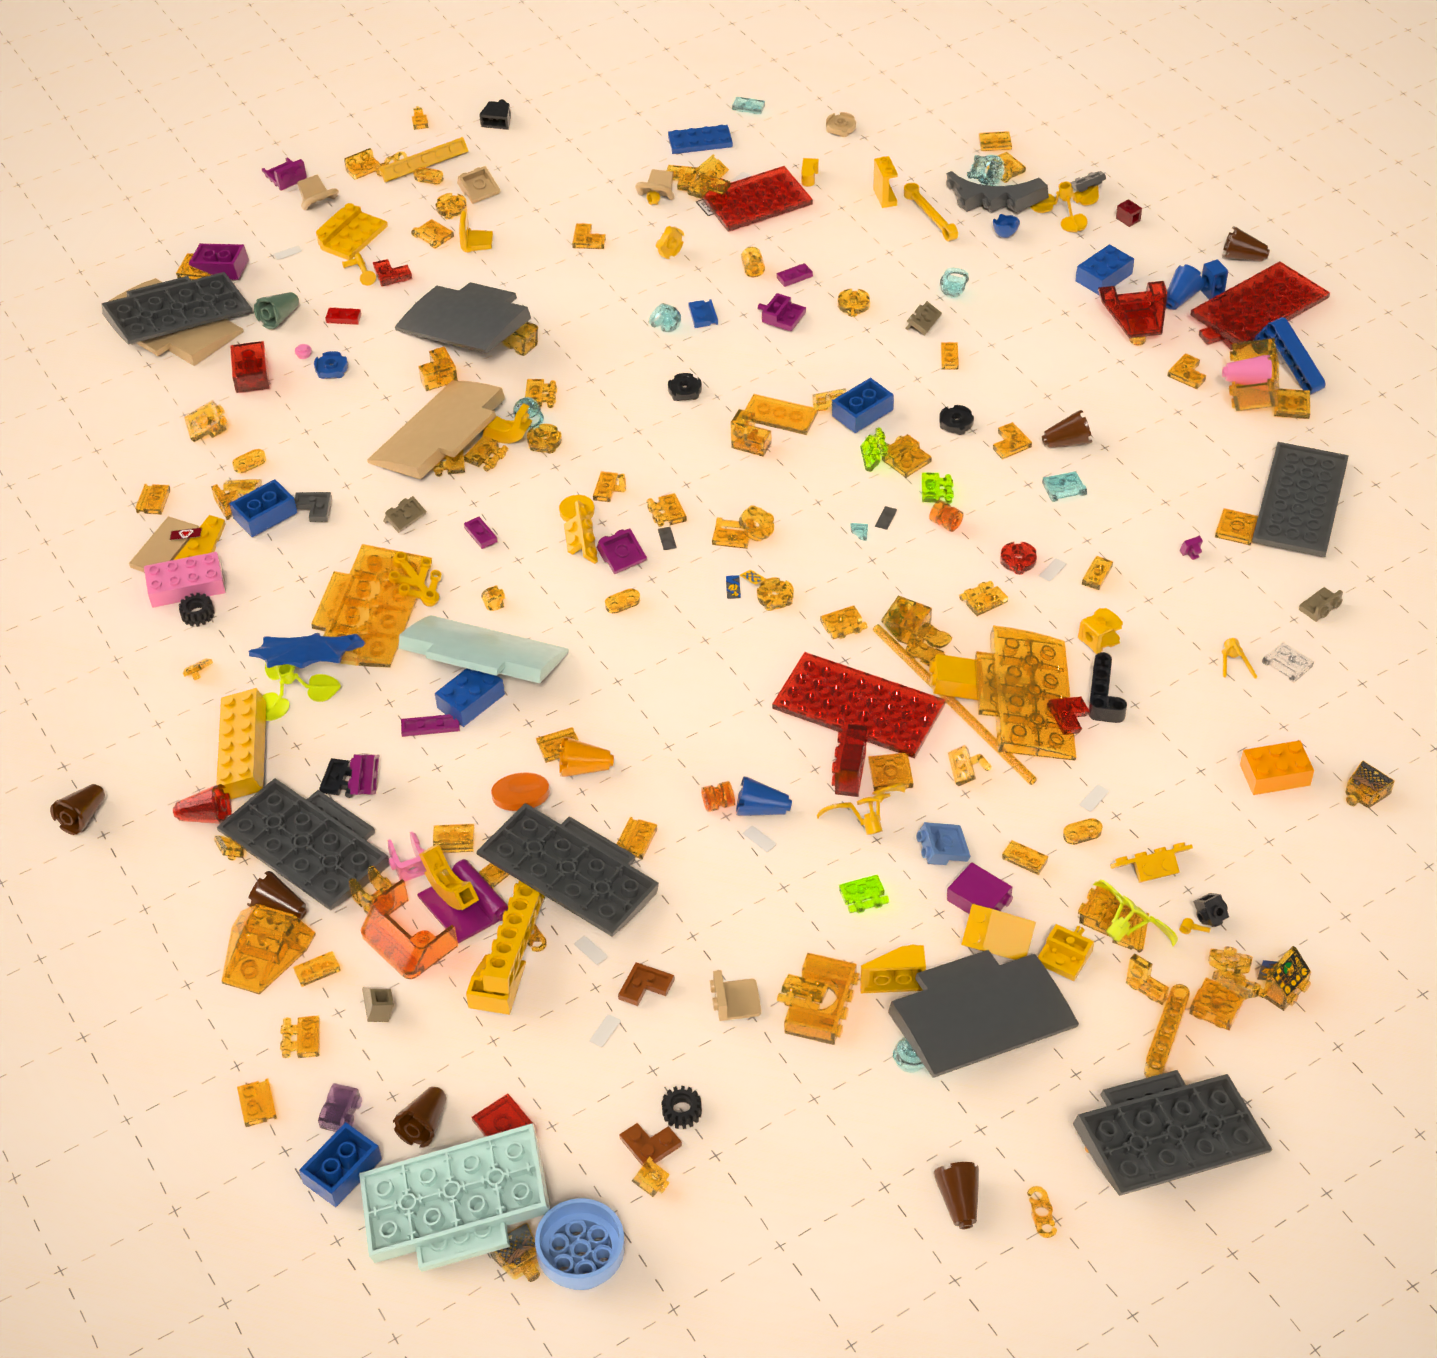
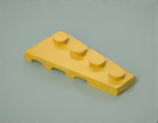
M209 515L199 527L202 528L200 537L190 538L174 560L215 552L216 543L219 541L226 525L225 519Z

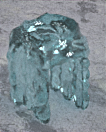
M974 155V162L971 165V171L967 172V177L969 179H978L982 185L995 186L999 184L1004 175V161L997 155Z

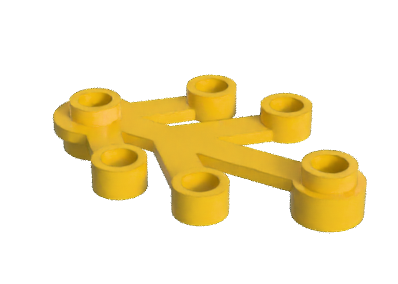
M403 551L395 553L393 565L397 568H403L410 577L400 576L398 571H391L389 573V581L391 583H401L399 594L401 596L420 598L426 606H434L439 600L436 588L441 580V572L439 570L431 571L429 588L424 584L428 569L431 568V559L428 557L421 559V569L418 576L408 563L406 553ZM410 586L418 587L420 591L410 589Z

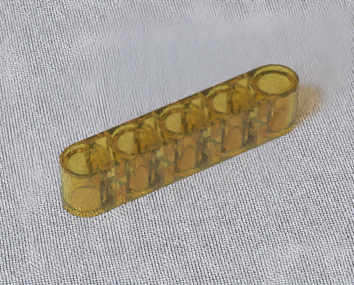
M1183 984L1172 986L1146 1057L1144 1067L1146 1078L1165 1072L1190 997L1189 988Z

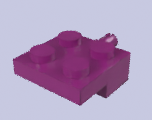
M776 293L767 305L759 303L757 307L758 310H762L763 323L791 332L806 313V307L792 303L791 297Z
M360 753L353 755V758L350 760L352 778L350 777L348 781L350 794H376L379 754Z

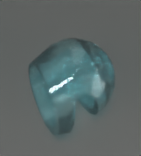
M947 268L939 283L943 294L950 298L960 296L965 290L966 283L969 281V273L960 268ZM951 274H960L963 275V277L954 276Z
M661 303L650 315L648 323L654 328L661 325V331L672 332L680 326L681 314L676 307Z
M531 397L517 400L513 407L514 418L524 403L529 406V419L536 415L540 417L539 421L531 424L528 430L540 428L543 424L544 416L540 411L541 408L537 401Z
M902 1037L893 1050V1059L902 1071L916 1073L925 1066L906 1038Z

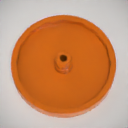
M515 773L498 780L493 785L491 794L492 800L497 807L504 810L517 811L524 803L533 808L541 805L549 797L550 790L548 781L541 775L535 773Z

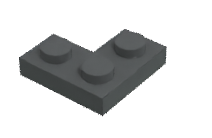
M331 492L295 493L294 499L297 510H310V522H328L332 500Z

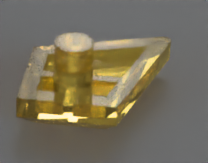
M205 658L187 666L183 671L184 677L191 674L194 680L201 678L198 671L213 663L212 659Z
M214 836V841L223 856H228V859L234 861L236 857L243 858L244 849L239 844L224 836Z

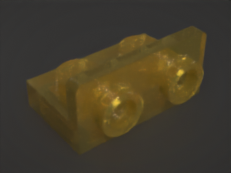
M371 148L344 158L346 172L354 180L376 172L381 167V164L374 158Z

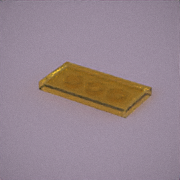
M753 394L742 414V420L807 435L818 415V409Z

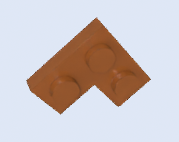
M635 962L618 994V1000L638 1006L646 990L667 996L675 981V976Z
M638 1123L619 1134L620 1140L645 1170L682 1146V1141L669 1126L651 1138Z

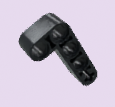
M1100 652L1095 655L1088 715L1095 721L1121 723L1126 717L1127 702L1120 697L1108 696L1112 657L1106 652Z

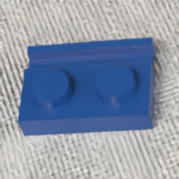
M709 299L707 302L704 300L688 302V309L694 328L711 326L713 323L718 325V318L712 299Z

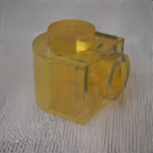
M497 585L485 589L481 594V599L487 610L495 611L504 608L503 600L506 599L503 589H499Z

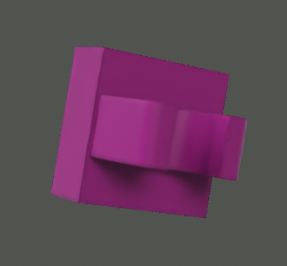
M1199 535L1183 542L1179 550L1182 556L1189 555L1192 560L1200 557L1198 554L1202 553L1201 545L1203 543L1201 536Z

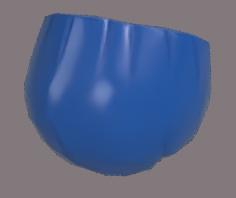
M1000 214L997 220L993 219V229L1002 238L1011 237L1020 225V220L1013 215Z

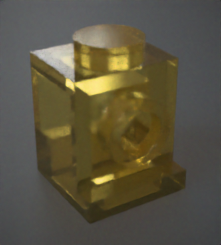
M649 1157L634 1176L632 1182L654 1197L658 1191L662 1194L670 1183L667 1181V1178L670 1174L652 1161L653 1159Z

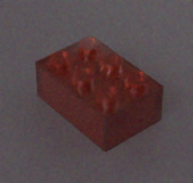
M264 341L230 345L232 379L236 393L270 389L268 358Z
M843 724L842 731L838 732L837 743L840 744L835 748L834 758L837 759L832 763V773L834 774L831 785L835 786V795L859 797L867 752V726Z

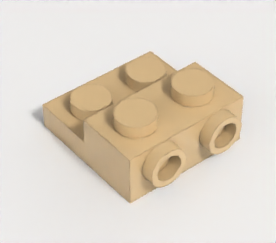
M486 166L477 167L473 171L465 172L458 176L457 184L463 194L468 196L472 204L500 193V188Z

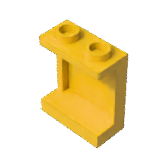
M889 156L874 159L873 190L882 208L897 206V198L889 184V179L898 177V173Z

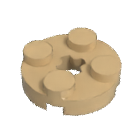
M840 112V115L833 113L826 119V131L828 133L847 137L849 133L856 129L855 117L850 113Z

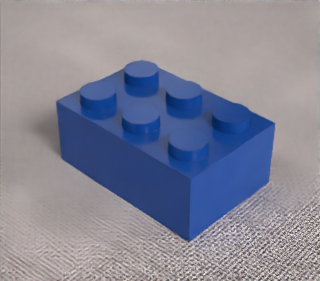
M1109 244L1077 266L1075 282L1102 296L1133 274L1135 258Z
M871 377L832 400V417L854 433H857L894 409V394Z
M276 479L229 503L233 519L251 537L260 534L297 513L294 497Z
M466 668L434 694L437 709L445 715L450 714L454 720L456 718L462 727H465L503 697L505 691L503 679L499 676Z
M345 1122L299 1169L302 1182L336 1208L360 1183L359 1173L374 1169L382 1160L379 1145Z

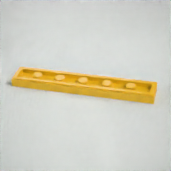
M461 137L379 167L384 182H388L461 155L469 150L464 138Z

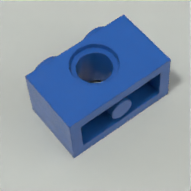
M1218 259L1203 264L1202 279L1205 278V285L1200 291L1209 301L1225 296L1229 270Z

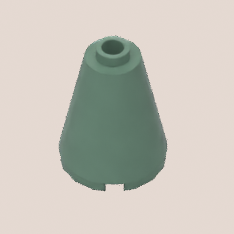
M293 292L265 296L257 299L253 307L257 320H261L263 323L262 326L267 329H274L298 307L299 298Z

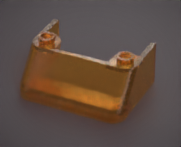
M401 879L375 898L361 926V935L405 979H415L456 949L458 942L453 925H450L437 936H434L427 930L419 931L411 936L389 916L409 901L405 881Z

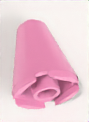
M1270 355L1226 363V366L1222 368V377H1225V380L1268 390L1270 384H1267V381L1271 380L1272 362L1268 360Z

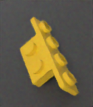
M578 500L575 502L577 515L564 524L567 550L573 555L582 549L583 557L596 564L598 558L590 515L591 510L588 505Z
M1185 842L1173 845L1174 849L1166 850V847L1154 849L1153 854L1147 855L1145 851L1134 854L1135 858L1128 859L1127 856L1115 859L1116 863L1110 866L1111 869L1134 864L1139 883L1180 873L1175 854L1188 851L1193 846L1192 844L1185 845Z

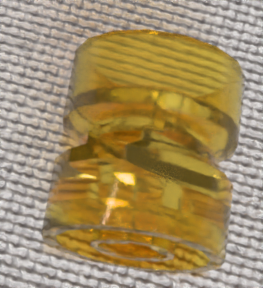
M757 247L744 249L741 253V260L745 274L752 278L761 276L765 271V264L760 249Z

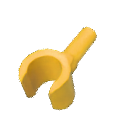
M1185 918L1179 928V931L1183 934H1189L1192 929L1208 933L1211 930L1209 927L1194 924V921L1190 918Z

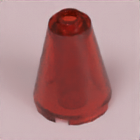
M217 784L177 801L173 807L174 817L179 821L221 824L232 814L229 793H224L223 790L226 787L222 784Z

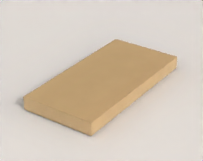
M168 516L129 562L130 568L144 572V566L174 560L190 538L170 540L171 531L199 528V526Z

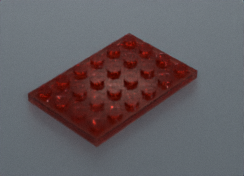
M785 166L700 192V198L727 232L813 204L812 197Z

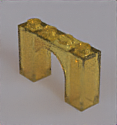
M807 953L802 967V982L826 987L836 995L837 999L832 1005L824 1009H810L790 1004L784 1021V1034L835 1045L837 1037L841 1038L842 1020H846L849 1008L847 1004L848 1002L852 1003L854 997L853 985L857 986L860 973H857V964Z

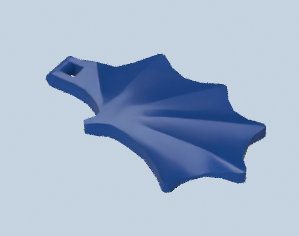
M320 633L290 638L264 636L261 647L250 649L249 656L265 660L267 668L283 664L305 668L320 661L340 663L346 651L363 647L365 642L358 634L340 637L320 636Z

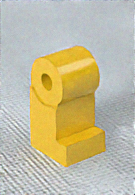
M803 158L801 183L803 186L810 187L815 184V174L819 172V159Z

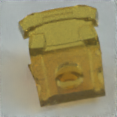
M527 321L502 341L504 346L509 349L513 348L521 356L527 355L538 345V326Z
M925 622L911 632L906 653L914 659H921L920 662L930 666V662L934 661L936 654L945 655V652L940 650V648L947 646L953 637L943 630L940 631L930 623Z
M370 865L368 867V875L376 892L369 895L355 878L349 880V887L352 899L360 907H363L364 912L368 916L375 918L393 906L395 898L393 885L387 877H383L374 866Z

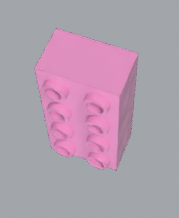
M217 552L144 566L147 592L152 608L179 603L182 599L185 600V596L191 597L190 594L192 593L194 596L197 593H200V595L204 593L206 596L226 593Z

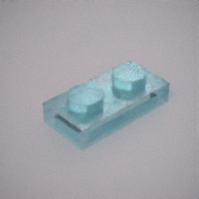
M736 96L732 104V110L753 114H762L765 107L764 100Z

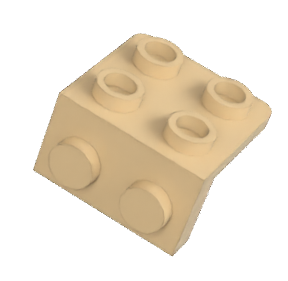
M722 970L713 971V980H710L711 993H715V998H712L714 1011L718 1010L719 1021L761 1015V1005L755 979L723 982Z

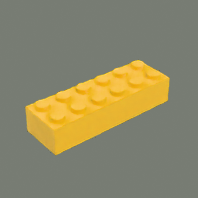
M257 688L221 697L216 787L226 801L257 793L263 788L266 701Z

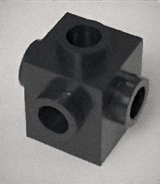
M1208 893L1193 901L1197 910V918L1203 925L1217 927L1223 924V920L1229 918L1228 906L1221 894Z

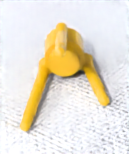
M1237 638L1227 639L1224 642L1225 649L1222 650L1223 677L1227 676V656L1232 658L1241 656L1250 673L1256 679L1257 675L1245 656Z

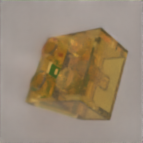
M898 595L881 619V622L897 641L915 648L931 624L932 607Z

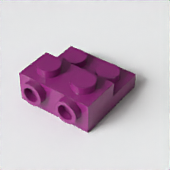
M631 528L618 530L610 537H602L596 547L604 562L609 564L614 575L647 560V556Z

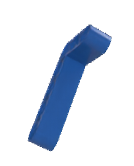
M1281 317L1268 323L1252 340V346L1257 353L1276 346L1305 394L1311 395L1325 388L1326 383L1323 376L1286 318Z

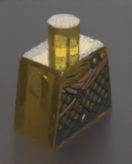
M1363 760L1348 780L1345 791L1346 795H1348L1346 802L1353 807L1360 803L1366 808H1370L1392 793L1395 780Z
M526 1222L508 1233L510 1247L490 1252V1255L512 1279L515 1280L525 1275L529 1282H533L540 1276V1272L536 1268L539 1266L535 1239Z

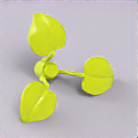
M265 662L266 675L272 680L280 679L279 696L274 692L262 695L266 701V721L281 718L289 709V701L282 698L284 695V684H291L297 679L305 688H309L307 694L310 699L316 702H323L330 699L340 689V682L329 675L316 674L311 676L309 684H306L297 673H294L296 666L283 664L267 668Z
M1102 879L1094 882L1093 885L1110 892L1120 902L1116 915L1111 921L1112 925L1106 930V933L1119 943L1125 935L1129 936L1133 931L1152 922L1170 939L1172 947L1177 943L1178 937L1176 933L1165 923L1153 916L1149 917L1131 899L1124 895L1122 896L1108 882ZM1124 904L1132 909L1125 919L1123 917L1118 919ZM1134 913L1144 920L1129 929L1131 924L1128 920Z

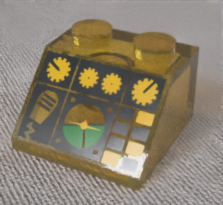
M1292 946L1268 972L1262 995L1263 998L1283 1011L1289 1005L1293 1006L1298 1000L1299 994L1301 992L1305 993L1311 985L1309 980L1312 972L1295 946Z

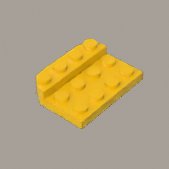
M347 203L345 207L336 212L316 231L317 241L321 250L343 259L351 260L356 253L363 250L388 227V224L383 219L362 212L360 206Z

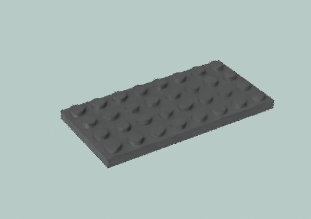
M1278 441L1252 543L1326 557L1349 455Z

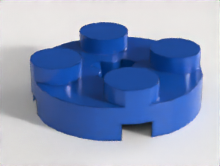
M338 351L324 352L322 357L319 359L318 357L315 358L314 369L320 379L342 378L348 369L347 357L342 356Z

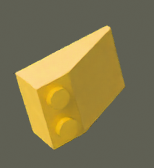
M972 904L961 945L980 951L989 950L991 954L1016 960L1028 955L1036 922Z
M912 944L901 946L861 965V994L923 991L915 977L917 973L926 970L924 945Z

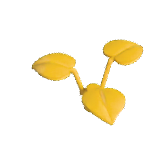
M1061 182L1058 186L1059 191L1056 192V198L1052 194H1048L1049 198L1030 206L1035 212L1046 213L1053 209V205L1057 204L1060 196L1063 201H1067L1070 217L1062 219V229L1068 232L1082 231L1087 227V218L1081 213L1073 216L1070 199L1072 197L1076 203L1080 202L1082 205L1094 204L1099 199L1098 185H1092L1085 191H1076L1074 193L1070 182Z
M896 783L872 792L875 796L858 800L857 805L869 804L870 813L864 815L865 819L861 817L851 802L828 805L818 812L817 819L825 812L835 808H851L859 819L860 824L865 825L867 835L882 832L880 803L883 799L891 796L890 793L885 792L900 791L905 793V784ZM873 801H876V812L873 810Z

